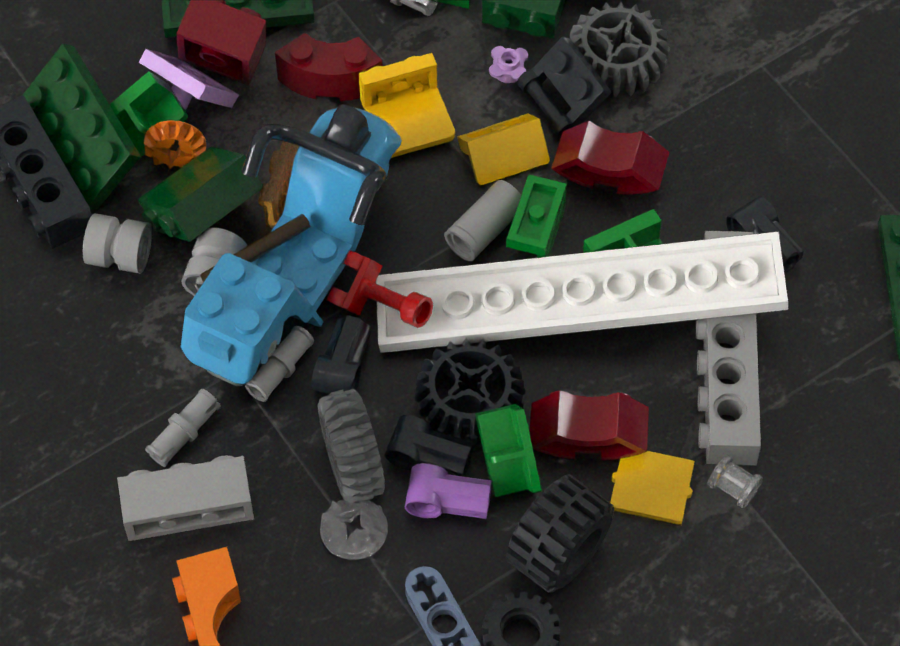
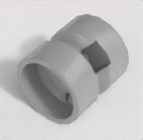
M94 213L90 217L83 240L84 263L105 268L116 263L119 270L141 274L146 267L152 241L151 224L130 219L120 224L116 217Z
M208 228L198 235L192 250L193 257L188 261L181 280L182 286L187 292L195 296L204 283L200 274L215 266L222 255L226 253L235 254L247 247V244L238 235L228 230Z

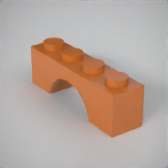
M227 547L176 560L180 576L174 577L172 580L179 603L187 601L190 610L189 615L182 616L189 642L198 640L199 646H220L217 641L220 624L226 614L241 602L238 584Z

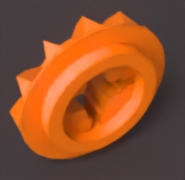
M170 120L159 122L150 127L144 136L145 155L153 157L154 165L164 163L169 170L173 166L182 168L206 151V139L201 131L193 125L182 121ZM175 140H178L179 145L177 151L170 150Z

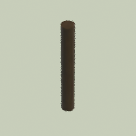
M301 214L233 255L252 263L309 229L310 223L305 215ZM215 266L200 274L203 282Z

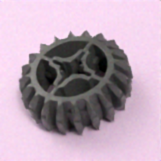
M622 1L617 8H611L607 2L602 7V11L592 7L588 16L580 15L577 25H573L570 31L572 42L607 87L612 90L615 98L620 91H626L631 97L635 92V88L645 92L649 83L656 84L660 78V73H664L667 67V58H669L670 52L667 30H662L660 19L651 20L650 10L639 13L637 4L631 9L624 8Z
M342 389L331 392L328 396L321 397L317 406L319 422L333 474L343 499L349 504L358 501L361 503L383 494L385 479L381 457L362 397L354 389L346 391Z

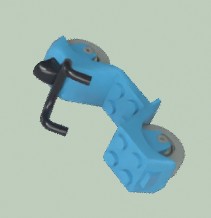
M342 104L338 108L330 109L321 115L309 133L281 124H266L255 133L241 171L249 177H257L266 148L271 140L284 141L300 146L294 158L284 211L272 231L301 214L305 215L308 219L310 228L252 263L231 253L221 256L185 309L181 349L193 364L206 369L211 375L232 385L243 386L252 380L263 364L266 365L268 362V357L273 354L276 345H279L281 341L284 321L288 317L293 316L304 323L321 327L323 320L316 310L345 267L343 263L349 250L353 252L356 250L375 194L387 180L389 160L402 142L400 135L392 125L381 117L365 110Z

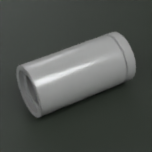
M503 180L496 181L444 233L449 247L464 260L473 261L513 221L521 194L508 182Z

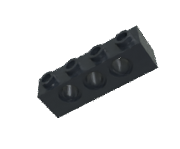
M23 95L0 105V171L6 181L12 178L16 184L12 190L22 209L29 207L33 215L29 216V221L37 237L40 238L45 235L53 249L85 234L88 221L92 216L90 207L25 96Z

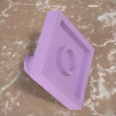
M145 49L139 61L140 64L173 84L171 89L185 110L193 96L199 100L230 108L233 107L239 94L176 57Z

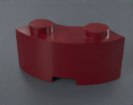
M303 33L275 52L278 80L290 90L312 99H317V96L340 97V101L359 99V73L368 71L376 66H383L382 59L360 37L342 43H326L315 40L308 34Z
M587 121L562 132L551 169L566 179L591 189L597 183L618 187L617 194H644L659 190L669 151L644 131L618 133L603 129L591 121Z
M561 390L552 392L548 396L531 403L530 438L532 447L536 451L567 459H575L576 452L601 453V460L621 459L647 452L649 407L632 399L630 395L620 392L596 397L572 395Z

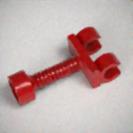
M349 250L343 264L358 271L348 293L332 287L326 301L360 316L367 299L370 298L400 311L401 320L409 325L421 328L427 323L433 310L431 298L418 292H412L406 297L375 284L383 266L370 258Z

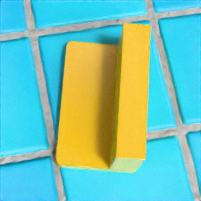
M529 113L457 136L461 151L470 157L476 182L480 185L550 162L540 119Z

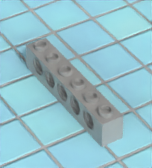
M705 231L704 240L752 235L753 232ZM756 313L696 319V339H701L704 343V351L698 350L697 375H704V387H698L697 404L698 411H705V423H699L698 446L699 448H706V464L756 465L761 448ZM727 343L732 345L733 348H724L719 344ZM720 379H730L735 384H724ZM730 415L733 416L736 420L726 421L722 419L720 416Z

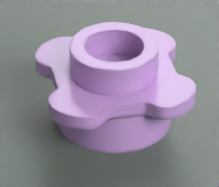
M502 46L492 49L491 56L494 60L493 65L489 67V74L504 83L518 81V78L526 72L524 62L528 60V52L523 48L514 50L511 48L505 49Z

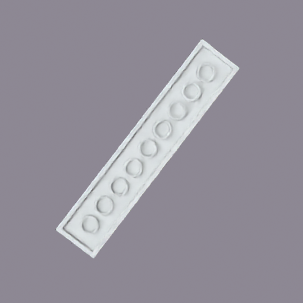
M779 232L378 275L376 279V284L407 297L412 292H418L431 298L433 302L432 314L427 323L421 328H416L403 322L400 317V311L377 302L378 345L381 353L447 346L450 341L455 345L463 344L466 337L470 343H478L482 339L488 342L788 310Z

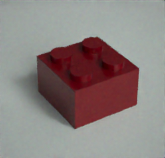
M190 0L176 33L178 59L249 86L266 46V20L262 19V16L252 9L242 7L238 10L226 5L224 0Z

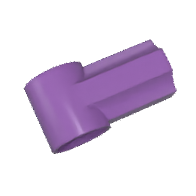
M416 464L411 469L405 510L421 518H437L442 513L487 519L492 481L449 475L444 468L433 464Z

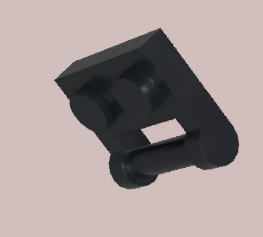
M563 36L532 69L524 72L517 81L522 91L532 96L553 124L552 130L559 139H561L563 131L582 124L612 93L572 40ZM547 78L550 79L572 108L566 115L542 86V83Z

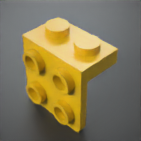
M432 53L412 56L401 62L386 66H376L368 71L359 73L360 100L364 110L390 123L401 137V145L391 158L446 143L455 138V128L437 88V63Z

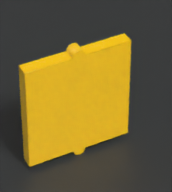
M651 451L621 458L617 472L612 474V481L615 484L610 503L613 505L614 511L681 525L686 500L691 498L693 492L689 486L695 461Z

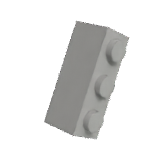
M219 456L211 462L199 464L178 463L171 466L170 469L153 472L137 470L131 472L128 476L117 478L123 524L128 541L254 519L244 456Z

